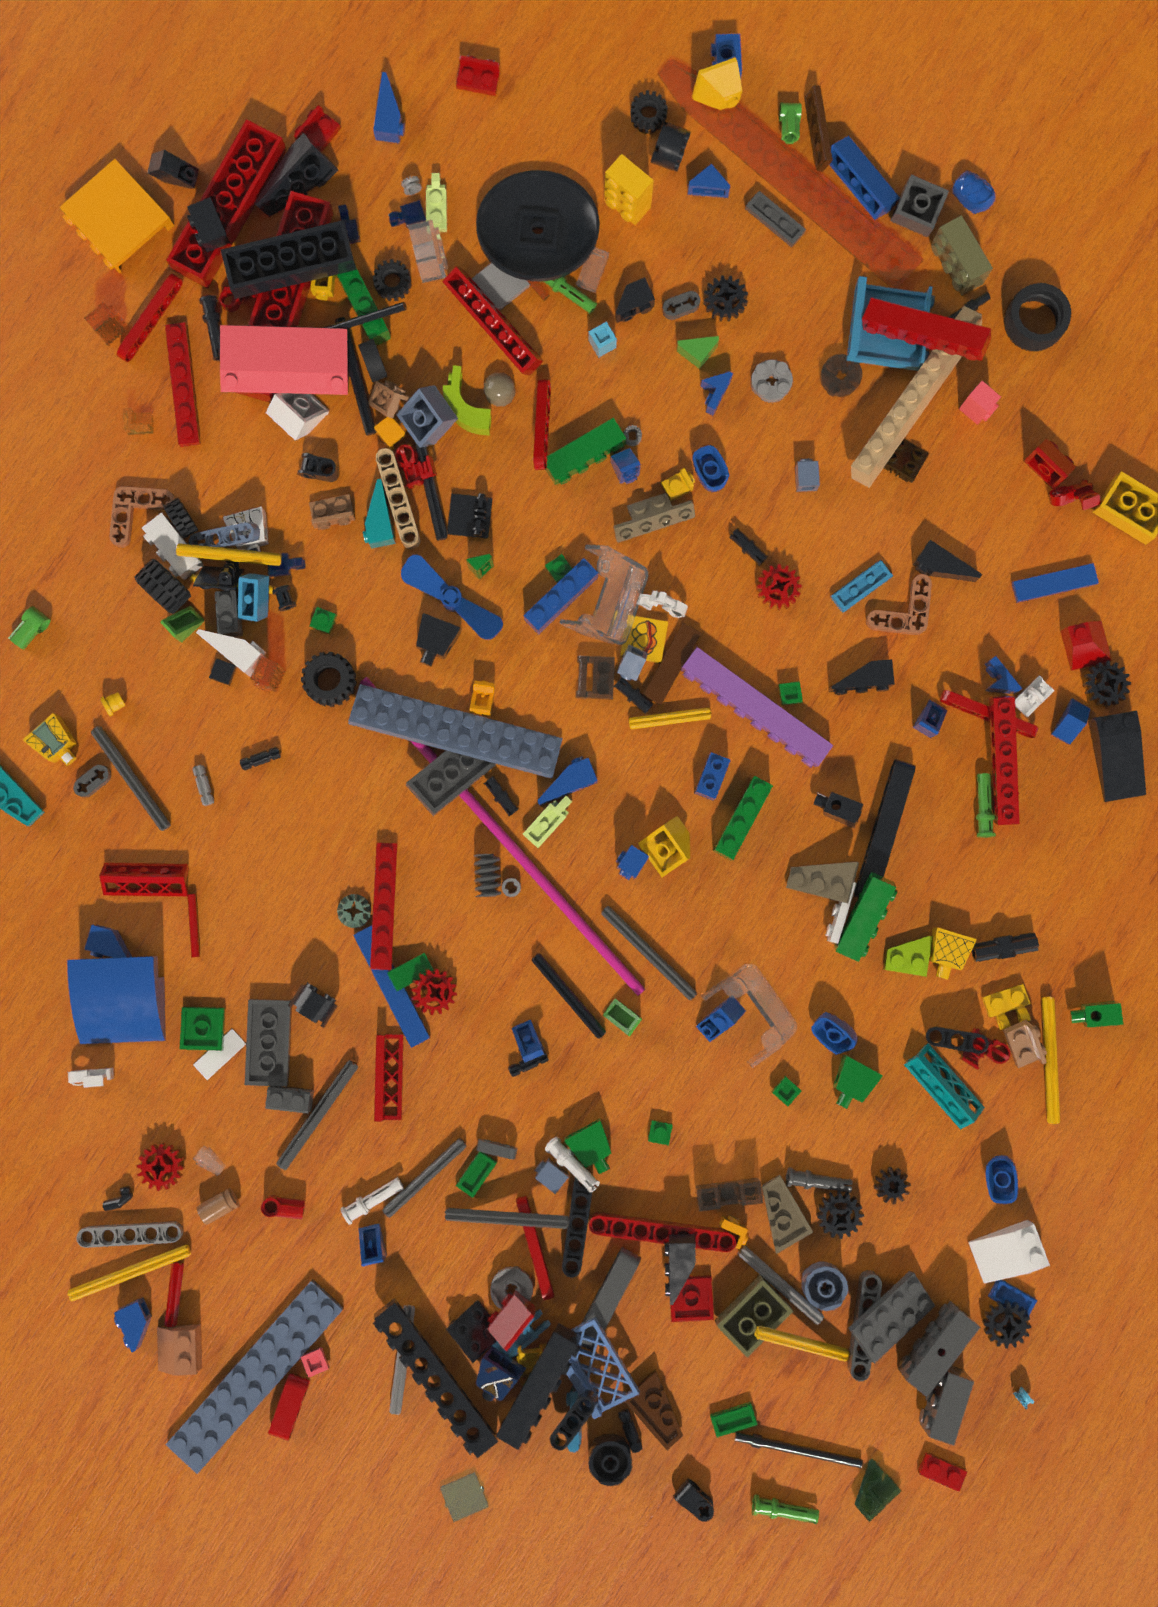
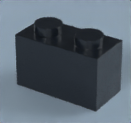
M211 197L187 206L190 215H187L191 227H196L198 233L195 234L199 246H204L206 251L210 252L230 243Z

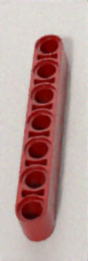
M595 1212L589 1218L590 1231L599 1236L665 1244L669 1243V1234H678L679 1231L686 1230L689 1234H695L696 1249L730 1252L736 1246V1239L733 1233L722 1228ZM595 1219H602L604 1225L601 1228H595L592 1222ZM616 1222H623L625 1228L622 1231H616L613 1227ZM637 1225H645L646 1231L643 1234L636 1233L635 1227ZM658 1228H666L668 1230L667 1234L664 1237H659L656 1235ZM702 1233L710 1235L707 1242L699 1241V1236ZM723 1236L731 1237V1242L728 1245L720 1244V1239Z

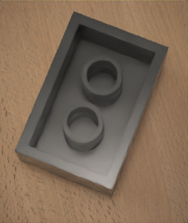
M954 1366L948 1369L928 1397H926L925 1409H922L919 1415L920 1425L930 1438L953 1446L955 1445L974 1381L962 1369Z

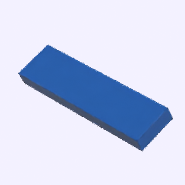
M1094 563L1014 581L1012 582L1016 603L1097 585L1099 582Z

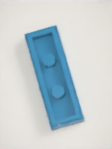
M879 560L831 595L830 598L840 611L844 613L892 578L893 575L883 561Z

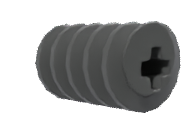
M494 854L474 855L475 858L480 859L474 863V866L480 867V869L474 871V874L480 876L474 882L481 884V886L475 888V891L481 894L475 897H496L500 895L501 891L495 890L496 887L501 886V883L495 881V879L501 877L500 874L495 873L496 870L501 869V866L495 865V862L500 861V858L494 856Z

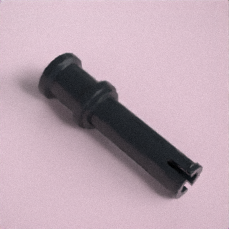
M207 295L199 298V303L202 305L204 313L202 319L207 323L213 360L220 361L219 321L221 314L217 310V296Z

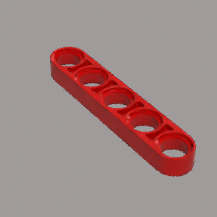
M170 274L120 344L117 350V357L125 362L132 360L180 291L183 284L182 279L174 274Z
M549 379L538 380L533 452L535 470L547 469L551 384Z
M943 690L940 702L990 722L989 706L957 693ZM1016 718V733L1029 738H1035L1039 727Z
M527 1196L516 1198L519 1213H532ZM523 1226L543 1300L553 1299L555 1296L536 1227Z

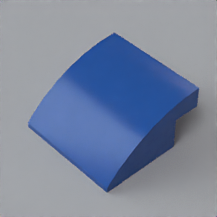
M158 956L67 960L70 1004L80 1044L166 1041L165 977H158Z

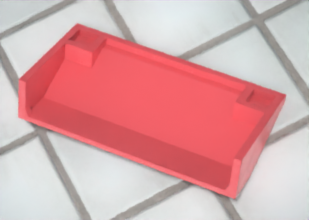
M220 325L221 392L348 395L347 329Z

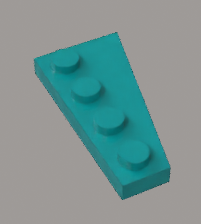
M0 765V809L30 827L45 811Z

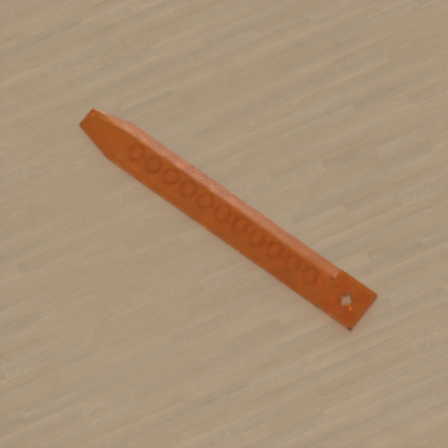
M671 58L658 72V76L681 109L890 288L898 289L922 263L923 258L894 233L889 232L878 221L874 220L871 215L822 173L816 171V168L740 103L733 108L719 110L693 100L692 94L698 71ZM891 258H893V259L896 258V259L898 260V264H899V265L897 266V265L895 264V265L891 266V265H890V263H891V260H890V259H891Z

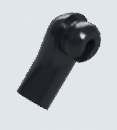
M131 1187L120 1188L121 1196L103 1201V1209L109 1211L125 1205L133 1197Z

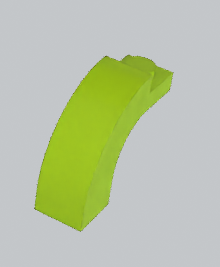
M453 365V371L448 374V385H443V396L458 417L456 423L471 433L490 436L491 409L472 407L462 399V367Z

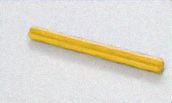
M1048 996L1042 997L1043 1039L1047 1052L1044 1055L1047 1062L1045 1063L1047 1122L1058 1124L1060 1123L1055 999Z
M183 1245L72 1288L68 1291L70 1301H75L191 1255V1250L188 1245Z

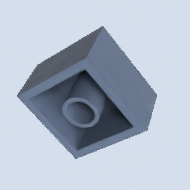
M435 385L419 388L397 413L398 418L419 448L436 444L458 419Z

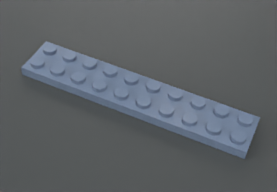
M362 684L359 686L348 720L349 725L548 778L553 777L563 739Z
M312 1279L166 1443V1446L198 1474L344 1308Z

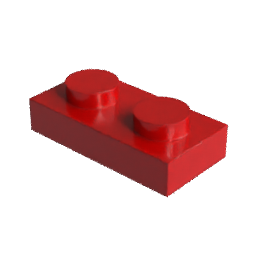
M926 1452L918 1473L923 1477L960 1492L967 1475V1470Z

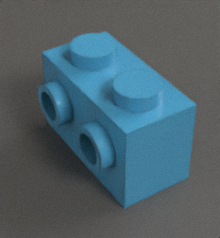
M249 573L239 577L238 619L259 621L268 617L269 576Z

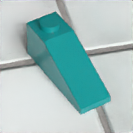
M381 479L376 481L365 521L366 530L363 531L364 541L369 543L371 549L396 544L384 484Z

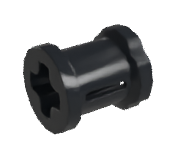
M290 585L280 586L272 591L277 597L279 611H287L297 606L296 602L292 599Z

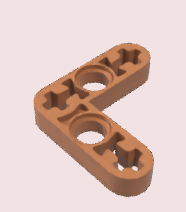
M125 486L117 488L113 496L109 535L111 542L120 548L128 546L131 540L134 508L165 510L163 507L164 503L160 500H155V494L158 499H164L167 495L170 501H166V504L175 499L174 495L164 489ZM124 492H126L128 496L134 497V500L132 498H125L123 501L120 496H123ZM144 493L150 495V500L146 504L140 503V496ZM121 512H126L128 516L124 522H118L117 516ZM116 526L126 527V529L122 528L121 530L125 538L121 539L120 542L116 539V536L120 535V529Z
M919 574L912 580L908 614L874 610L866 618L868 628L875 631L910 635L923 633L928 626L932 587L930 577L925 574ZM922 579L926 586L922 588V594L915 595V593L918 594L920 592V585H916V583ZM920 599L924 601L925 607L923 610H917L914 607L915 600ZM924 614V616L919 617V624H922V627L916 630L912 623L916 622L917 615ZM877 615L879 620H885L886 616H888L887 622H879L877 625H874V621H871V619ZM892 618H900L902 626L894 628L891 624Z

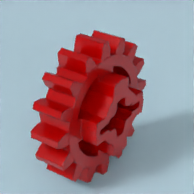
M780 564L777 565L776 569L771 565L769 566V572L763 570V577H759L757 580L761 583L756 586V590H761L758 598L764 597L762 604L764 605L769 602L770 609L774 605H777L778 610L781 609L782 605L787 609L790 606L789 602L795 604L796 599L794 597L801 595L797 591L802 588L801 584H797L801 578L800 576L794 577L796 570L794 569L789 572L788 565L784 569H781ZM770 577L771 585L766 588V581ZM776 584L784 586L781 591L779 588L774 589ZM792 586V593L788 597L787 589ZM770 596L777 597L778 600L773 599V598H771Z
M434 968L433 973H431L429 969H426L425 976L419 973L420 980H413L416 987L410 988L411 991L415 992L411 999L417 1000L415 1006L417 1008L422 1006L421 1011L423 1013L429 1009L430 1015H433L435 1010L438 1014H442V1008L449 1010L447 1004L455 1003L451 998L457 995L452 990L457 985L450 983L453 977H446L447 972L442 971L439 974V969ZM430 978H440L441 980L435 983L430 981ZM422 985H423V986H424V991H423V994L421 995L420 992H421V987H422ZM430 986L437 989L436 993L438 997L431 994L432 991ZM447 989V995L444 998V991ZM436 1001L438 1005L431 1006L427 1005V1003Z
M161 1143L158 1148L154 1144L151 1146V1150L148 1148L144 1150L145 1155L139 1156L138 1159L142 1163L136 1165V1168L141 1169V1172L137 1175L144 1177L141 1182L142 1184L149 1182V1189L156 1186L157 1191H160L164 1186L167 1190L170 1188V1183L176 1185L178 1183L176 1178L183 1176L179 1170L185 1168L184 1165H180L184 1157L178 1158L177 1155L180 1151L176 1150L173 1152V1145L165 1148V1143ZM157 1153L155 1160L148 1162L150 1157ZM161 1163V1166H164V1169L161 1171V1168L157 1167V1164ZM173 1172L172 1176L165 1180L167 1173Z

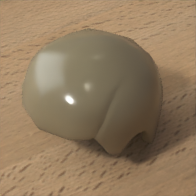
M501 372L489 375L485 379L484 392L489 403L497 407L506 406L512 402L516 392L514 382L510 376Z

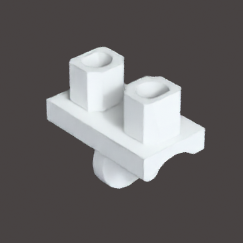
M1038 676L1015 699V706L1028 717L1055 690L1041 676Z

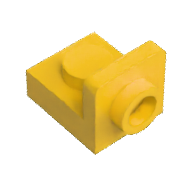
M685 468L680 470V473L661 482V485L672 502L693 491L695 480L691 472H686Z

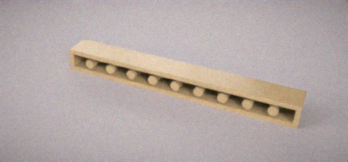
M965 306L955 318L960 321L982 325V314ZM938 349L931 352L851 465L852 479L870 488L962 356L957 354L949 355L945 351Z

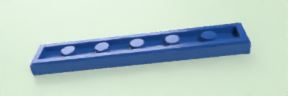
M372 925L353 935L369 967L371 961ZM371 970L410 1047L412 1048L431 1038L406 989L403 988L396 992L387 975V972L391 970Z

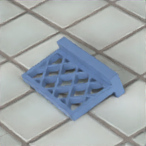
M596 1317L571 1329L581 1335L580 1345H582L583 1340L595 1343L593 1352L580 1349L576 1358L573 1356L570 1358L569 1362L572 1364L567 1372V1376L579 1396L585 1390H592L598 1395L599 1403L591 1414L593 1419L600 1417L602 1412L639 1394V1388ZM593 1325L598 1333L597 1338L584 1335L586 1328ZM597 1345L608 1349V1357L596 1353ZM579 1354L591 1357L589 1366L580 1363L578 1359ZM594 1358L606 1362L604 1371L592 1367ZM609 1363L618 1366L620 1369L619 1375L606 1372ZM590 1372L602 1376L601 1384L591 1381L589 1378ZM605 1377L617 1380L615 1389L603 1386ZM619 1382L629 1384L632 1390L627 1393L619 1391ZM601 1391L614 1394L613 1399L604 1403L600 1396ZM584 1399L585 1406L591 1407V1403Z

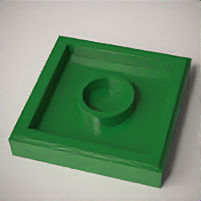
M182 1007L179 1049L223 1051L226 1008Z

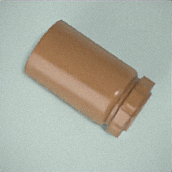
M228 1188L225 1192L223 1191L198 1205L197 1212L203 1223L208 1225L233 1209L238 1208L240 1204L235 1192Z

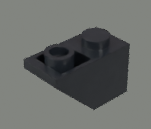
M162 150L152 154L147 173L164 183L194 189L199 169L172 153Z
M645 277L626 285L615 314L617 323L620 321L627 322L639 313L646 314L654 307L655 298Z

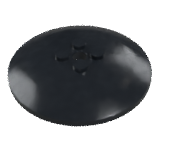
M545 170L516 173L498 182L483 198L476 217L478 242L488 260L502 272L527 281L555 280L577 270L588 260L596 247L599 237V214L588 192L571 178ZM536 228H540L543 230V232L541 234H535L533 230Z

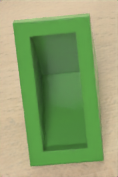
M719 336L677 341V352L700 369L718 347Z
M189 606L161 620L160 623L175 639L182 643L205 620L192 606Z
M616 998L603 1014L605 1018L629 1037L642 1020L640 1016Z

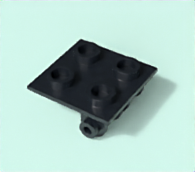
M479 493L478 496L451 494L447 534L488 539L493 498L486 497V494Z
M226 561L223 567L203 566L193 586L201 587L202 589L235 590L239 583V577L244 573V569H239V562Z
M478 1300L456 1320H452L446 1328L472 1363L497 1341L488 1331L490 1322L487 1320L490 1315Z

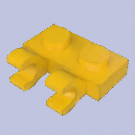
M1024 984L982 997L988 1017L995 1016L1000 1030L1010 1027V1022L1005 1013L1012 1010L1016 1011L1019 1022L1024 1020L1031 1021L1029 1013L1025 1006L1030 1005V1001Z

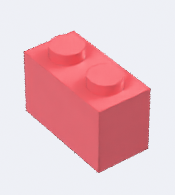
M981 381L959 410L978 425L982 419L986 422L999 407L997 402L1001 396Z

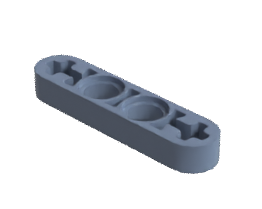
M246 522L194 533L189 538V544L198 545V541L205 540L206 543L199 545L225 548L254 542L260 536V529L257 524ZM251 529L249 535H243L242 531H249ZM231 530H233L236 535L234 541H231L229 537ZM215 533L219 537L217 544L213 542V535Z

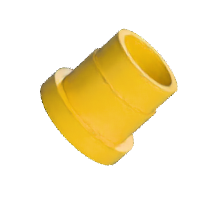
M118 692L106 698H100L109 716H112L114 712L126 706Z

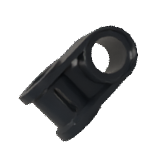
M302 453L301 469L297 472L299 476L327 482H334L338 479L340 471L333 460L309 453ZM327 467H333L331 473L324 474Z
M687 1478L674 1493V1499L702 1522L711 1520L714 1515L713 1500L694 1481Z

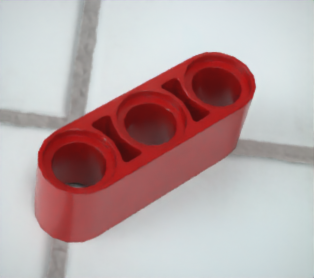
M292 1373L289 1374L268 1431L269 1435L289 1441L310 1380Z

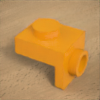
M474 681L470 713L490 716L495 691L494 683Z
M729 1215L728 1218L722 1216L719 1222L720 1226L737 1234L735 1248L740 1249L741 1245L746 1244L749 1237L747 1227L740 1223V1219Z

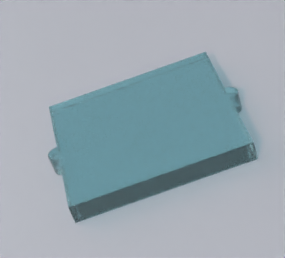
M475 1472L440 1487L445 1500V1507H448L453 1522L489 1507L483 1493L484 1487H481Z

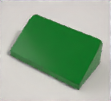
M490 554L466 559L468 568L478 579H481L494 567Z

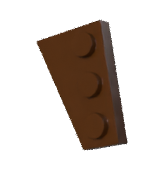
M655 1369L637 1386L640 1390L639 1394L624 1402L663 1447L668 1450L683 1436V1433Z

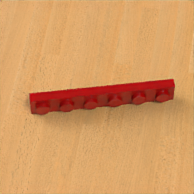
M185 322L165 325L178 445L180 447L200 445L187 324Z
M376 843L371 970H392L398 843Z

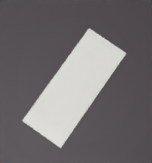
M231 1029L224 1036L223 1051L208 1050L193 1065L208 1080L241 1050L246 1043Z

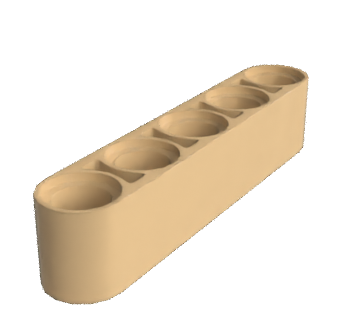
M383 448L377 452L376 462L397 530L404 547L415 549L420 544V536L397 461L390 449ZM384 457L391 458V461L389 463H381V460ZM390 476L397 477L394 483H388L387 479ZM401 495L403 500L400 503L393 502L395 496ZM402 515H408L409 520L402 523L399 521ZM408 534L416 536L412 542H406L405 537Z

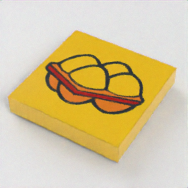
M627 615L620 656L623 657L628 645L647 652L646 661L661 663L668 622Z

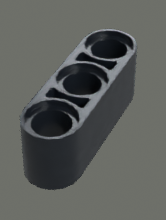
M932 1027L926 1033L927 1042L937 1047L972 1053H983L989 1047L987 1037L982 1034L941 1027ZM934 1030H938L942 1034V1039L938 1043L930 1039V1034ZM960 1034L963 1036L964 1042L961 1046H954L951 1039L953 1035ZM980 1037L985 1040L986 1045L984 1049L977 1050L974 1048L973 1041L975 1038Z
M585 1390L582 1392L550 1436V1443L554 1449L564 1450L567 1448L594 1412L599 1403L598 1395L594 1391ZM583 1400H588L591 1403V1407L585 1406ZM570 1417H576L579 1423H573ZM558 1433L563 1434L566 1440H561L558 1437Z

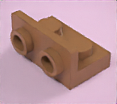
M385 380L384 383L376 381L368 403L383 415L393 418L399 408L400 399L409 401L411 397L405 394L406 390L397 387L393 382Z
M349 494L309 503L312 525L319 530L328 529L330 525L334 524L340 526L348 525L351 521L355 520Z
M1024 1020L1003 1030L1013 1060L1018 1068L1037 1060L1042 1064L1047 1063L1044 1056L1047 1052L1039 1041L1041 1035L1036 1025L1032 1026L1027 1020Z

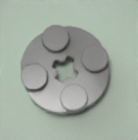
M767 360L758 364L751 377V388L755 395L757 394L761 400L770 403L782 400L789 393L793 383L792 373L788 365L777 360ZM769 377H774L777 380L774 386H771L770 382H766Z
M514 1266L503 1268L496 1273L491 1282L490 1294L498 1308L501 1309L503 1307L501 1302L508 1294L506 1290L509 1284L516 1285V1291L527 1300H531L533 1282L527 1272L520 1267Z

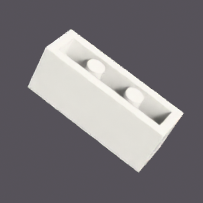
M162 513L142 527L146 533L143 537L151 546L155 544L159 549L156 553L163 562L167 560L170 563L169 570L176 578L180 576L183 580H186L204 566L199 558L176 555L177 544L187 543Z

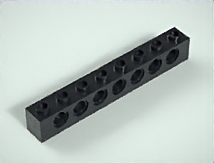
M394 1298L374 1314L375 1321L373 1324L379 1333H385L388 1337L386 1339L387 1344L393 1351L396 1349L401 1355L399 1360L403 1366L411 1368L413 1371L412 1377L415 1382L425 1387L426 1391L424 1393L431 1403L436 1402L439 1406L437 1410L444 1420L448 1418L452 1424L450 1426L452 1432L457 1438L459 1436L462 1437L465 1441L463 1446L470 1455L473 1453L478 1459L498 1443L495 1432L398 1301ZM395 1322L401 1324L402 1326L401 1329L396 1332L392 1331L389 1328L390 1325ZM406 1340L414 1342V1346L410 1349L404 1348L402 1344ZM420 1357L427 1360V1363L423 1366H418L415 1363ZM431 1375H438L440 1377L437 1383H430L428 1379ZM450 1392L453 1396L450 1400L445 1401L441 1398L442 1394ZM457 1410H464L466 1412L461 1418L454 1416ZM471 1427H476L478 1432L474 1435H469L467 1430Z

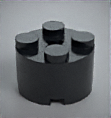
M664 121L650 163L672 171H678L691 131Z
M308 982L306 985L301 984L288 1006L290 1008L293 1005L297 1006L296 1012L314 1023H317L318 1020L321 1021L322 1024L320 1026L324 1028L338 1007L335 1005L337 1000L327 994L324 997L317 993L318 988Z
M609 1433L596 1437L593 1440L588 1454L590 1473L602 1485L616 1486L621 1484L632 1470L631 1449L626 1439ZM608 1457L613 1458L612 1462H608Z

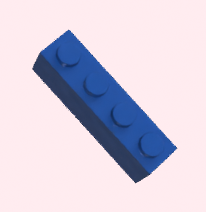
M849 136L834 143L831 146L833 159L829 164L874 220L890 212L900 199L897 193Z
M583 558L524 615V620L539 635L598 579V572Z

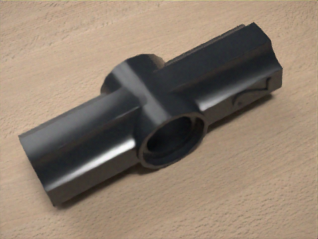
M1035 933L1018 936L1008 935L993 938L990 941L975 943L971 953L975 962L994 958L1005 959L1016 957L1017 954L1039 951V942Z

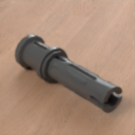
M789 1167L786 1173V1186H802L806 1190L816 1187L851 1193L852 1187L844 1185H852V1179L815 1175L810 1170L802 1172Z

